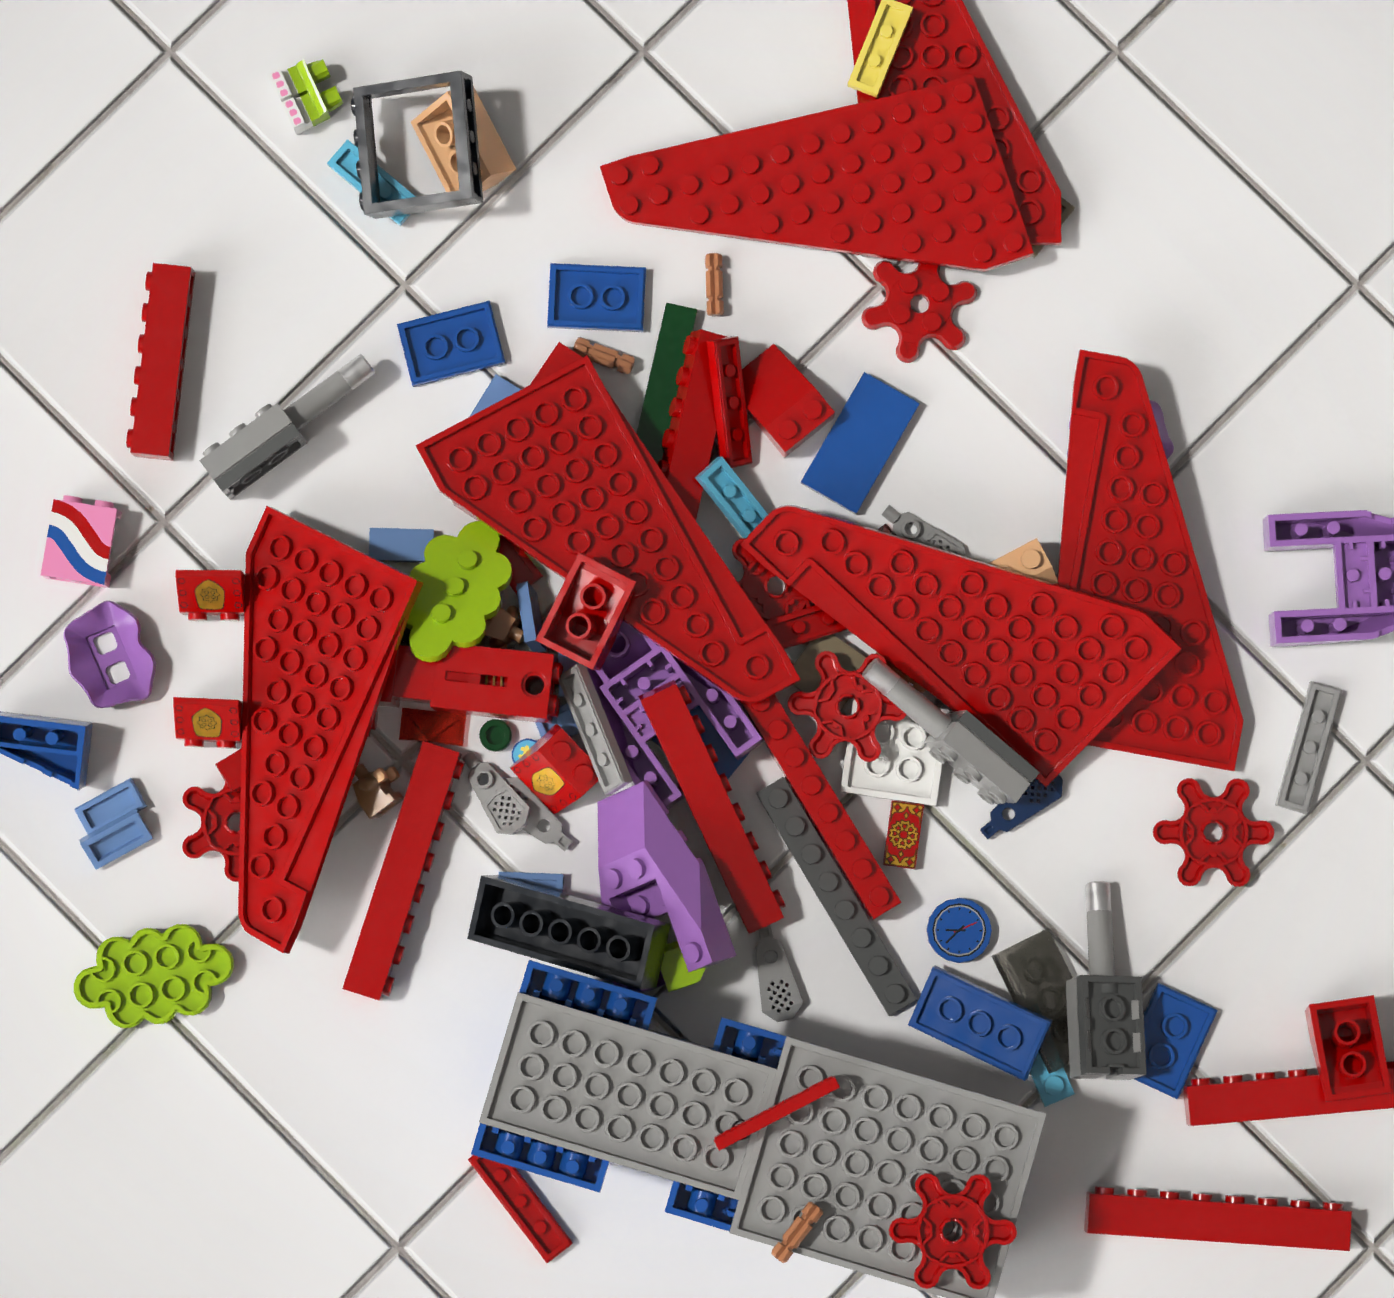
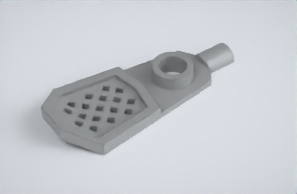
M890 505L882 513V516L893 524L892 532L896 536L938 549L942 547V550L952 553L956 552L958 555L965 556V549L962 543L912 513L900 514ZM907 524H914L916 526L917 532L914 535H908L905 532Z
M473 752L466 754L462 760L465 761V764L470 769L468 780L496 833L516 834L527 825L531 807L488 762L480 763ZM485 774L489 775V782L486 785H481L479 782L480 777Z
M519 777L503 778L510 786H513L516 792L520 791L519 796L523 800L524 797H527L525 802L531 807L527 825L522 829L545 844L554 842L565 851L573 841L562 833V823ZM543 819L548 820L550 829L547 832H541L538 828L539 821Z
M768 925L758 930L761 941L755 947L762 1013L776 1022L793 1019L802 1006L803 1001L782 943L773 938L771 926ZM766 952H776L777 960L774 963H768L765 960Z

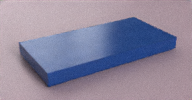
M864 372L801 480V484L856 515L920 403Z
M935 965L931 969L908 1026L1026 1081L1052 1024V1020Z

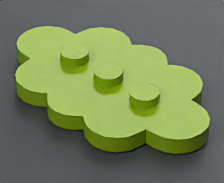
M475 521L465 525L457 537L441 535L430 540L424 550L425 562L415 566L409 576L424 583L406 624V627L411 630L409 636L411 651L421 661H439L447 656L453 645L467 648L480 643L486 633L485 620L496 616L500 611V592L511 583L512 568L507 557L498 553L500 548L499 533L482 521Z
M176 924L169 927L164 933L153 928H144L137 931L131 940L124 937H111L105 940L99 946L96 953L97 966L84 969L77 975L73 992L81 1005L90 1009L105 1008L108 1019L120 1028L135 1027L144 1019L154 1024H165L170 1022L178 1012L183 1015H197L209 1007L212 1000L211 986L222 984L231 977L234 971L235 960L232 953L225 946L220 944H203L200 933L194 927L187 924Z

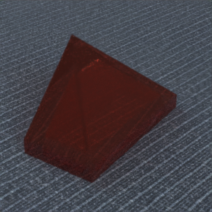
M402 708L399 740L425 741L432 744L463 747L467 715Z

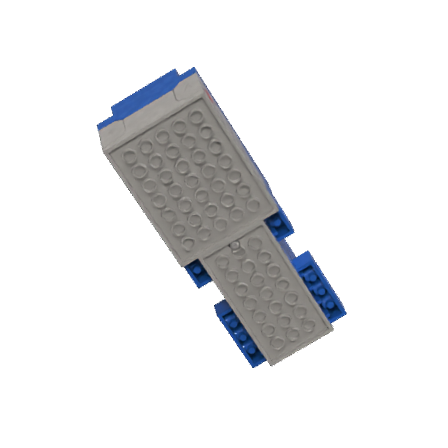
M532 960L528 961L479 1120L480 1125L472 1148V1155L599 1193L603 1186L609 1162L673 1180L665 1208L666 1213L723 1229L731 1234L774 1247L778 1242L781 1243L783 1241L782 1236L798 1216H802L803 1213L801 1211L807 1203L813 1202L823 1210V1215L817 1223L813 1222L811 1231L798 1248H794L792 1252L945 1298L995 1297L1010 1244H992L984 1251L983 1262L991 1274V1280L985 1288L980 1290L973 1289L967 1284L962 1272L956 1269H948L941 1274L938 1283L934 1287L925 1289L916 1284L914 1279L915 1269L922 1260L921 1249L914 1243H897L892 1240L889 1235V1226L896 1218L909 1219L921 1213L923 1204L915 1190V1182L920 1175L925 1173L935 1175L943 1190L951 1194L961 1192L971 1176L975 1174L986 1176L991 1182L992 1189L984 1201L983 1209L985 1214L993 1220L1006 1219L1015 1225L1046 1119V1113L721 1017L713 1048L649 1029L658 999L656 997ZM831 1075L836 1078L840 1088L720 1151L718 1150L713 1140L715 1136ZM951 1221L945 1224L942 1232L947 1240L954 1241L962 1235V1227L958 1222Z

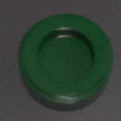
M492 719L481 727L479 738L487 750L500 752L510 745L512 732L504 721Z

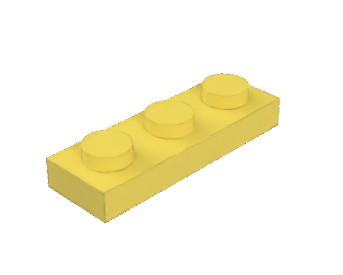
M881 0L848 81V87L878 98L913 12V7L895 0Z

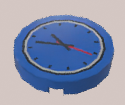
M956 898L946 900L935 908L928 919L926 932L928 942L936 954L947 961L961 963L972 961L984 952L990 942L992 930L990 919L981 906L972 900Z

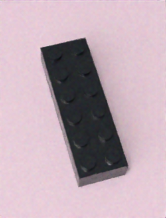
M483 875L480 879L467 939L633 988L650 989L657 988L671 924L501 875Z

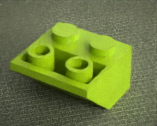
M678 941L666 944L661 972L668 992L700 982L706 968L688 972Z

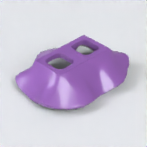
M103 601L71 621L64 630L69 674L83 688L91 703L97 708H108L129 701L147 699L152 691L156 671V662L153 654L140 641L141 627L138 619L131 612L113 601ZM112 632L117 642V648L103 655L99 654L94 643L95 638ZM118 662H125L130 673L129 678L112 684L107 674V668Z

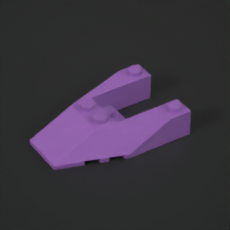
M1367 510L1273 514L1267 515L1263 519L1264 551L1333 548L1337 608L1272 612L1268 615L1270 647L1372 640L1394 631V518L1377 515Z
M622 621L615 642L601 670H592L587 667L632 781L636 785L648 780L667 810L685 797L647 744L656 734L638 696L674 680L678 687L684 685L692 701V703L686 705L689 712L700 706L737 760L764 742L733 697L624 621Z
M648 780L598 801V870L602 904L652 919L668 913L688 972L713 966L737 956L704 862L700 857L695 858L685 843L688 839L682 830H676L666 814L669 811ZM661 970L657 988L666 985ZM612 981L613 985L639 993H646L656 989H637Z

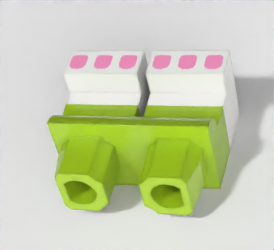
M323 59L307 65L302 60L296 66L281 71L279 69L269 73V77L297 135L330 119L329 112L343 104L336 86L319 93L315 85L331 77Z

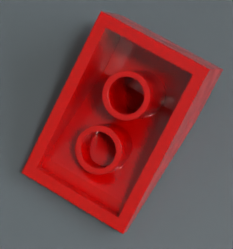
M775 344L771 345L742 369L747 413L784 458L834 419L835 411Z
M578 553L535 641L592 670L600 671L615 642L637 581Z
M1374 995L1309 1004L1305 1010V1015L1325 1101L1332 1102L1392 1093Z

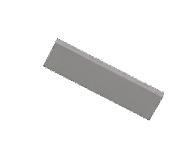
M579 663L562 673L559 683L604 795H609L631 783L632 778L588 669Z
M1313 681L1309 682L1275 806L1308 814L1342 690Z

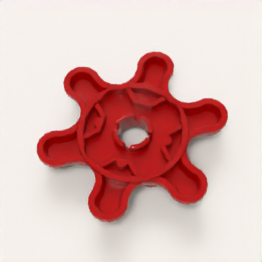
M880 261L873 269V276L885 288L886 298L880 305L870 306L863 311L861 316L862 323L870 330H877L881 327H891L896 330L899 336L896 355L904 363L914 362L918 358L920 346L928 338L938 339L949 350H958L964 345L966 337L963 330L954 324L952 319L953 312L958 306L970 304L975 300L977 289L973 283L961 281L957 284H947L940 277L939 265L918 263L914 271L904 273L899 271L890 261ZM923 296L928 302V309L923 313L915 312L910 305L913 298Z
M746 538L739 539L733 544L732 554L742 564L744 569L743 577L738 583L764 621L811 607L809 599L785 582L784 591L780 595L769 593L767 583L775 575L740 545Z
M824 651L817 655L815 667L821 676L820 686L811 693L795 692L788 699V708L793 714L799 716L809 715L817 722V733L809 743V751L815 758L824 759L828 757L836 744L844 741L852 743L857 750L858 756L866 762H872L879 758L881 746L875 737L877 725L885 720L901 721L907 716L862 677L865 668L875 658H879L887 665L883 656L871 654L865 658L859 669L847 671L841 667L838 657L831 651ZM846 698H853L857 702V711L850 716H845L840 711V704Z
M1186 778L1179 782L1177 794L1184 804V813L1176 821L1162 820L1156 823L1153 827V837L1160 844H1177L1183 849L1185 854L1184 862L1177 872V878L1183 885L1194 886L1198 884L1203 873L1213 867L1223 871L1227 881L1235 887H1241L1248 883L1250 871L1243 861V852L1251 844L1264 845L1271 842L1274 837V828L1267 821H1251L1244 816L1242 805L1250 793L1249 786L1244 780L1238 778L1229 781L1224 792L1218 797H1209L1204 794L1200 784L1192 778ZM1210 823L1217 824L1221 828V837L1216 842L1207 840L1203 833L1205 827Z
M226 782L223 789L215 794L207 793L199 787L188 788L183 794V803L189 810L199 814L201 817V827L196 833L184 840L182 844L184 854L191 859H197L209 851L220 852L225 859L224 872L226 877L233 882H239L240 830L238 832L231 830L228 822L231 816L240 814L241 788L232 793Z
M925 1173L917 1178L915 1190L922 1200L923 1207L921 1213L914 1218L907 1219L901 1217L893 1220L889 1226V1235L897 1243H914L921 1249L922 1260L914 1272L915 1282L920 1287L925 1289L934 1287L938 1283L941 1274L948 1269H956L962 1272L967 1284L973 1289L980 1290L989 1284L991 1274L983 1262L984 1251L992 1244L1007 1245L1012 1243L1016 1238L1017 1230L1011 1221L1006 1219L993 1220L985 1214L983 1209L984 1201L992 1189L991 1182L986 1176L982 1174L971 1176L964 1189L956 1194L944 1191L938 1178L933 1174ZM951 1221L958 1222L962 1227V1235L954 1241L947 1240L942 1232L945 1224Z

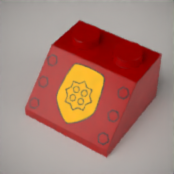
M176 570L179 612L183 615H188L189 621H207V615H220L221 621H240V616H244L245 574L241 570Z
M173 697L176 739L184 741V746L204 747V742H217L216 748L236 749V743H242L243 702L231 699Z
M555 724L510 767L553 814L558 813L581 798L599 781L589 756L558 724Z

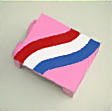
M64 495L63 500L53 499L41 576L46 579L109 588L111 575L107 572L116 518L121 519L122 512L114 508V503L95 500L94 505L83 504L82 498Z

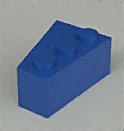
M0 711V754L21 764L31 766L49 777H54L69 784L70 787L80 790L86 787L93 723Z

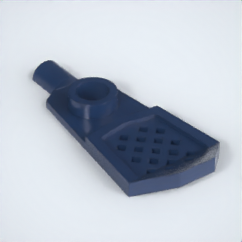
M1058 775L1052 781L1054 785L1050 783L1046 787L1047 790H1044L1045 786L1042 783H1038V779L1035 778V783L1031 782L1025 791L1027 795L1023 793L1017 803L1005 802L1004 804H997L990 812L991 821L980 829L981 833L989 839L999 830L1008 832L1062 797V777ZM1010 808L1014 811L1015 816L1012 820H1005L1003 818L1002 812L1004 809Z

